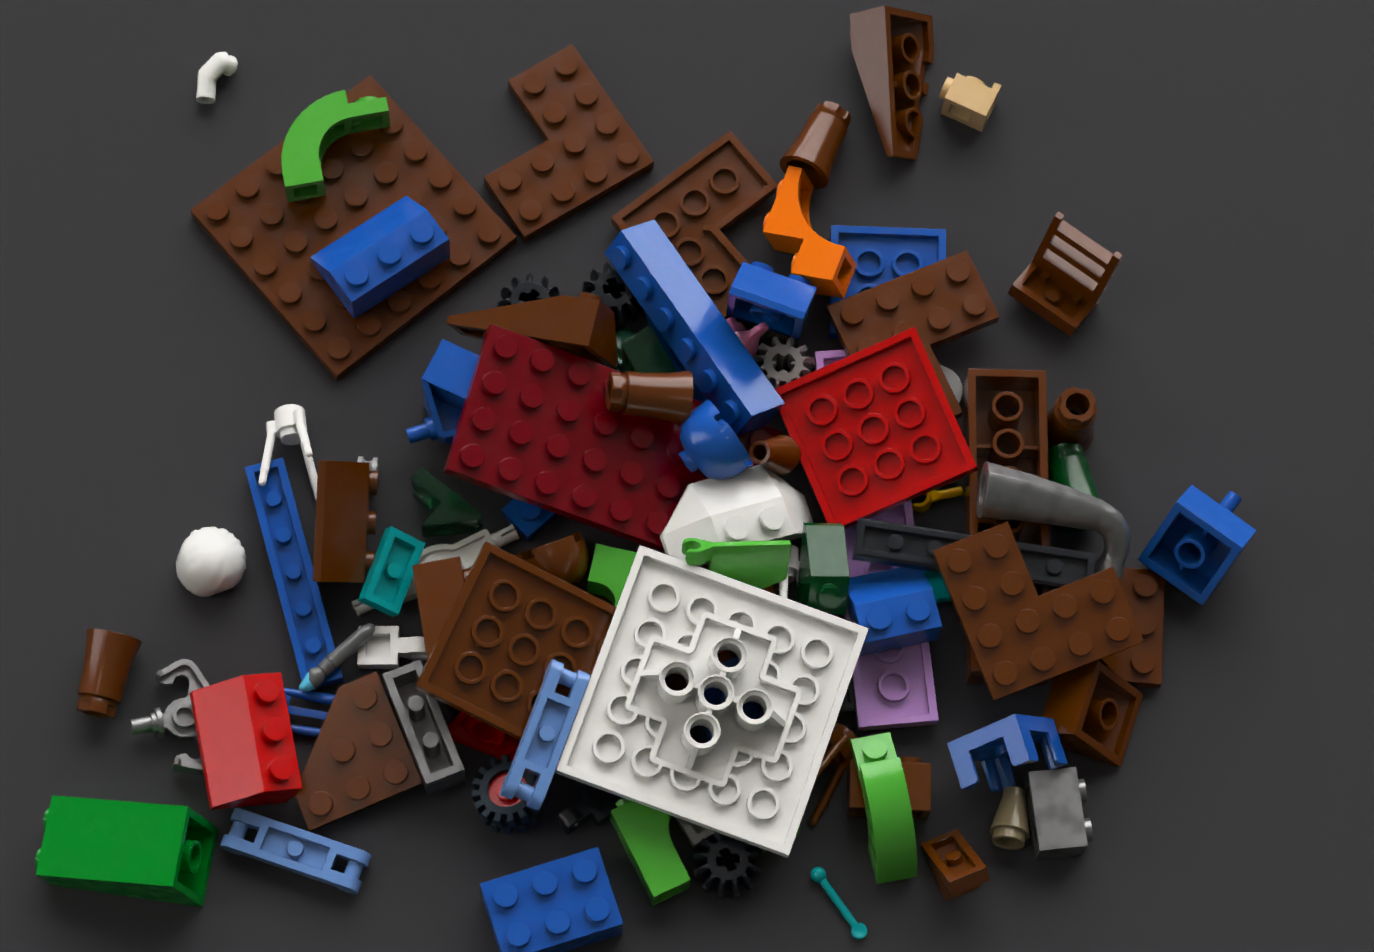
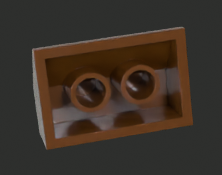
M318 460L313 581L365 583L375 557V551H368L369 535H376L377 511H370L371 495H378L379 471H372V463Z

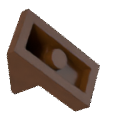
M958 829L920 844L940 892L946 901L977 890L981 887V884L990 881L986 865Z

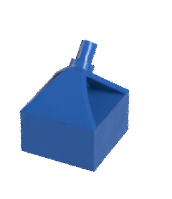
M442 339L421 378L423 403L428 418L424 419L423 424L405 429L410 444L428 438L431 441L438 439L445 444H452L479 355Z
M1191 485L1176 501L1137 560L1203 606L1218 588L1257 530L1233 514L1242 501L1239 495L1229 491L1219 504Z

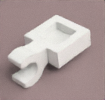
M375 626L372 637L358 649V668L397 669L399 668V657L410 660H427L424 637H400L399 626Z

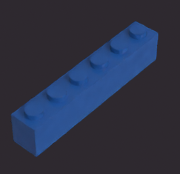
M655 219L621 230L604 254L686 371H691L694 382L705 398L710 400L720 412L718 414L719 418L729 424L736 436L767 425L785 404Z

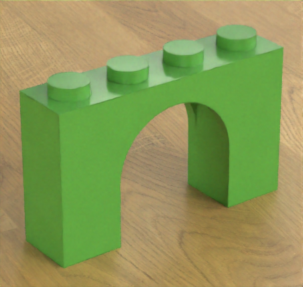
M625 798L618 800L615 803L617 808L611 810L610 821L652 905L654 906L688 890L691 879L669 834V822L672 816ZM800 825L796 837H798L801 828ZM759 848L762 854L767 852V850Z

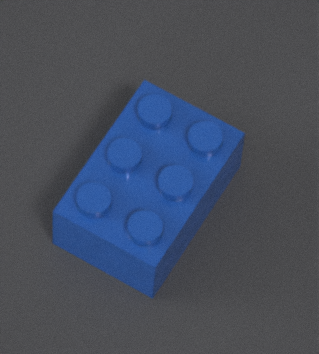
M598 847L480 883L481 897L499 952H567L620 935L623 932V921Z

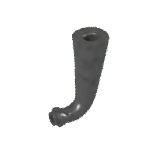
M985 461L981 470L977 491V518L1026 521L1095 531L1103 538L1104 549L1102 555L1096 560L1094 573L1114 567L1118 579L1123 578L1124 563L1131 544V534L1127 521L1117 509L1101 499L1071 487Z

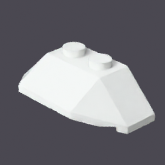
M762 465L749 467L731 479L715 480L709 478L689 484L667 526H665L661 533L660 539L666 555L686 562V555L681 551L682 543L686 538H697L709 542L792 541L802 538L803 523H813L805 496L769 469ZM706 562V563L701 564V565H696V566H699V567H700V566H704V565L709 564V562Z

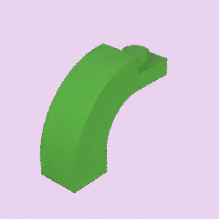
M342 90L316 100L300 113L285 137L281 154L282 174L288 202L326 196L321 169L322 159L326 150L333 142L345 135L390 127L389 108L386 97L365 96L359 98L356 102L348 103L346 91Z
M887 732L850 739V749L865 804L868 825V852L876 882L881 884L917 877V847L911 804L901 759L896 755L891 733Z

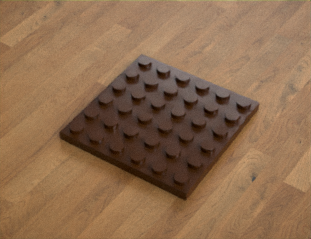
M371 75L346 93L348 103H353L365 96L386 97L389 108L390 127L348 134L337 139L329 146L321 164L326 196L293 202L287 201L281 165L284 139L190 210L192 217L336 381L348 374L517 243V236ZM408 196L426 208L447 235L450 241V258L354 319L311 262L310 257L398 200Z

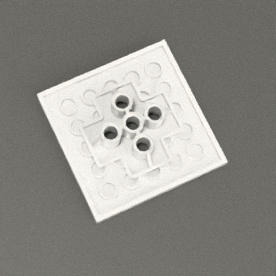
M640 545L557 766L556 774L788 858L869 628L705 568L689 565L683 560ZM724 650H730L738 656L739 664L734 667H726L719 662L717 654ZM670 674H680L686 680L687 687L680 691L672 690L666 685L665 678ZM712 687L720 689L725 695V702L719 705L710 704L704 697V691ZM747 702H756L763 708L764 716L759 719H750L745 715L742 707ZM698 725L705 726L711 732L712 739L706 743H698L691 737L690 729Z

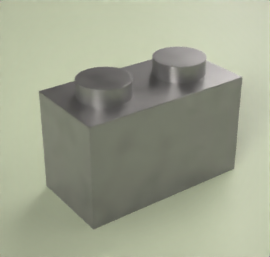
M1070 767L1028 772L1023 783L1024 790L1027 792L1026 804L1034 859L1083 855L1088 847V842L1093 841V831L1090 818H1084L1082 803L1087 802V791L1084 779H1078L1077 768Z

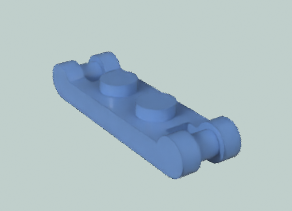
M554 659L550 661L545 671L538 696L509 772L500 790L501 796L511 800L513 797H517L526 801V806L535 810L540 809L545 799L590 679V674L580 670L574 673L563 668L564 664ZM558 683L570 688L568 697L555 692ZM524 771L537 776L533 786L521 782Z
M234 808L230 821L233 822L229 834H224L220 848L233 854L244 855L332 885L347 893L358 894L362 884L359 878L363 868H367L372 857L370 853L244 809ZM248 828L258 830L254 843L244 840ZM337 858L348 862L344 873L333 870Z

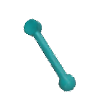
M822 867L813 868L810 873L811 879L821 884L849 923L852 937L857 940L863 939L867 935L866 925L858 923L826 879V871Z

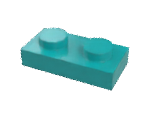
M392 526L386 528L358 601L391 617L399 615L414 575L412 565L418 564L426 543Z

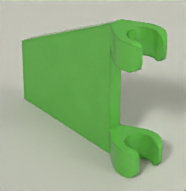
M686 538L682 543L681 551L686 555L685 560L689 565L695 566L709 562L708 570L759 589H764L787 579L791 542L790 540L709 542L697 538Z

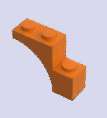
M788 166L784 179L778 183L776 199L772 209L764 218L763 233L775 251L795 254L791 262L790 273L809 280L811 286L817 287L815 294L844 299L857 264L845 246L827 241L813 231L810 222V201L814 186L803 168Z

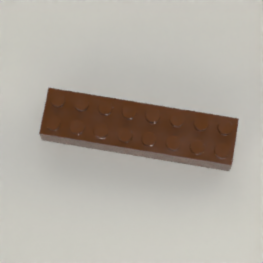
M968 368L963 383V436L978 467V471L964 476L965 534L974 535L1008 521L1016 542L1050 547L1049 524L1016 520L979 519L976 515L978 484L985 461L1048 480L1046 370ZM1035 587L1038 596L1051 591L1050 589ZM966 638V684L986 685ZM1048 680L1035 686H1046Z

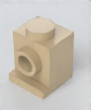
M958 73L954 79L947 77L939 94V98L944 100L941 114L982 132L997 103L1002 85L994 83L993 87L990 88L976 77H965Z

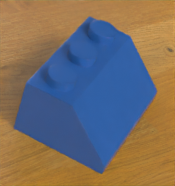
M405 196L312 255L310 260L355 319L450 258V241L429 211L408 196Z

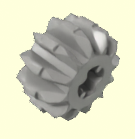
M775 336L772 338L771 347L761 343L758 346L759 355L752 356L774 389L811 373V369L815 366V359L813 357H805L808 351L806 344L794 348V338L792 336L787 339L786 345L781 344L780 339ZM785 367L789 368V373L784 370Z

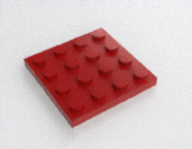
M915 326L775 389L785 403L779 412L790 437L800 448V461L827 523H842L844 529L856 525L858 518H872L978 471V467Z

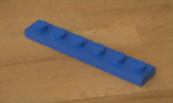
M281 457L271 460L267 481L264 486L258 483L261 463L245 467V472L301 680H303L307 672L311 668L317 667L335 649L318 584L313 581V565L284 459ZM340 666L326 676L324 682L316 689L344 682Z

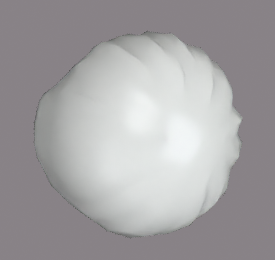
M213 526L202 527L200 530L191 532L190 536L184 540L176 560V572L180 582L192 594L200 597H209L235 587L240 582L246 569V554L240 540L235 538L233 533H229L226 529H218Z

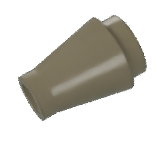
M1008 786L1003 789L1001 801L989 833L993 836L992 843L999 848L1008 850L1021 849L1024 847L1025 841L1030 837L1026 805L1027 792L1023 788Z

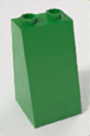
M52 795L50 807L45 811L43 818L45 832L42 846L38 849L35 857L36 876L53 886L203 907L218 828L189 806Z

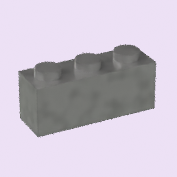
M421 660L386 672L382 676L384 688L426 793L429 796L463 783L466 779L465 769L437 700L414 688L423 670Z

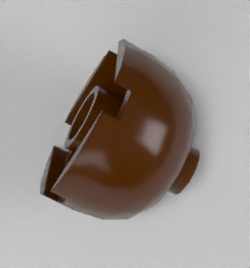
M582 532L568 535L563 539L554 540L514 555L572 585L581 581L588 570L589 556Z

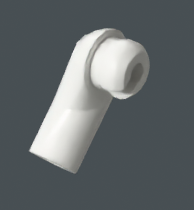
M227 52L215 53L199 69L196 101L198 103L213 104L215 102L217 79L222 74L231 76L237 70L238 62L234 56L228 55Z

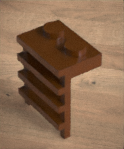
M1058 211L1032 262L1012 284L1008 294L1071 337L1098 305L1099 299L1105 292L1106 286L1112 279L1114 271L1120 264L1123 255L1118 251L1112 254L1064 221L1065 215Z

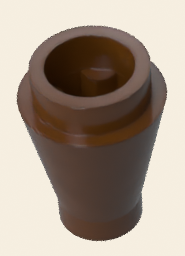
M779 435L764 441L754 442L750 447L749 456L755 464L762 465L776 474L783 475L791 472L798 465L801 452L799 446L791 437Z

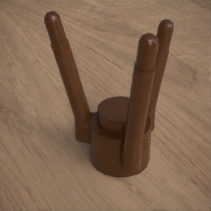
M835 723L817 777L829 764L832 766L837 765L809 821L812 827L817 825L844 771L849 766L850 760H853L850 739L857 737L850 729L839 723Z

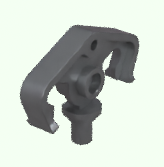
M180 659L156 673L155 680L162 686H170L177 677H185L189 681L188 695L185 698H180L170 703L164 713L158 707L154 708V712L150 713V716L130 719L132 735L152 732L153 735L157 734L159 738L165 737V730L167 729L176 737H193L198 742L190 693L210 685L193 661ZM186 753L175 757L173 771L204 775L201 757L192 759Z

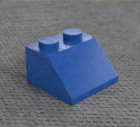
M754 261L752 264L743 262L728 294L726 315L754 325L766 323L769 327L768 330L788 337L792 336L794 339L799 340L813 304L817 287L811 286L809 280L798 275L790 274L788 277L774 273V269L765 263Z
M898 567L850 578L847 608L851 622L869 628L860 656L938 640L942 623L933 589L923 570Z

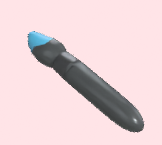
M368 623L361 626L327 655L317 667L311 668L299 685V690L308 692L319 687L324 682L326 676L335 671L372 637L375 625Z

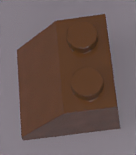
M1096 661L1054 678L1042 717L1053 718L1064 750L1114 767H1121L1143 693L1101 662Z

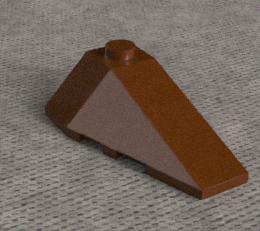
M880 6L851 13V51L886 156L908 161L917 160L923 125V117L919 108L921 97L927 96L929 84L924 81L926 65H931L934 57L932 15L890 6Z
M580 292L579 297L561 295L448 316L446 324L461 335L484 340L488 326L494 324L601 365L617 368L618 352L614 312L602 303L600 296Z

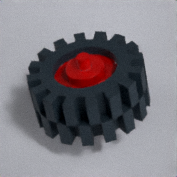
M502 755V763L497 764L493 758L488 761L491 769L487 771L482 766L478 770L481 779H473L472 785L475 790H471L472 799L487 827L491 825L492 830L498 833L503 828L506 835H513V828L517 827L519 833L526 832L524 824L529 822L534 827L538 824L536 815L544 817L546 813L544 805H549V797L546 793L540 809L535 810L526 806V801L517 797H513L511 800L501 796L502 784L512 764L508 755ZM524 771L521 782L533 786L537 776Z

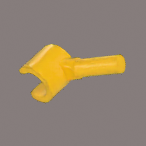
M962 486L930 491L924 494L926 496L924 502L912 504V508L918 513H923L930 508L932 502L963 496Z

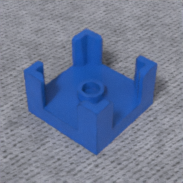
M1013 714L947 743L961 789L970 790L979 783L974 761H981L992 792H1002L1005 787L1015 786L1016 781L1008 756L1013 766L1034 763L1039 760L1034 745L1039 741L1050 770L1068 764L1053 718Z

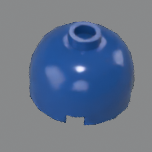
M706 400L691 412L690 417L681 425L679 438L684 450L678 455L691 473L699 470L708 479H731L754 464L729 424L725 423L723 419L720 420L717 416L720 413L710 400Z

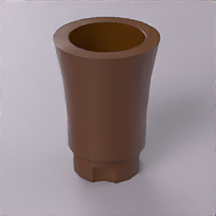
M831 101L818 104L815 111L809 115L792 146L780 159L779 164L782 171L786 174L788 166L803 168L814 189L826 187L839 149L848 133L847 128L851 122L850 113L839 104Z
M626 371L625 374L614 372L609 374L605 393V405L608 411L621 412L622 415L659 419L682 425L690 417L693 402V377L691 371L670 373Z
M1074 386L1066 389L1058 396L1053 408L1047 412L1049 449L1055 445L1069 442L1079 443L1084 452L1091 445L1094 438V421L1097 416V405L1093 393L1088 389H1078Z
M87 629L85 657L77 692L79 699L76 711L97 718L115 719L117 705L121 704L132 664L142 644L139 639L104 629Z

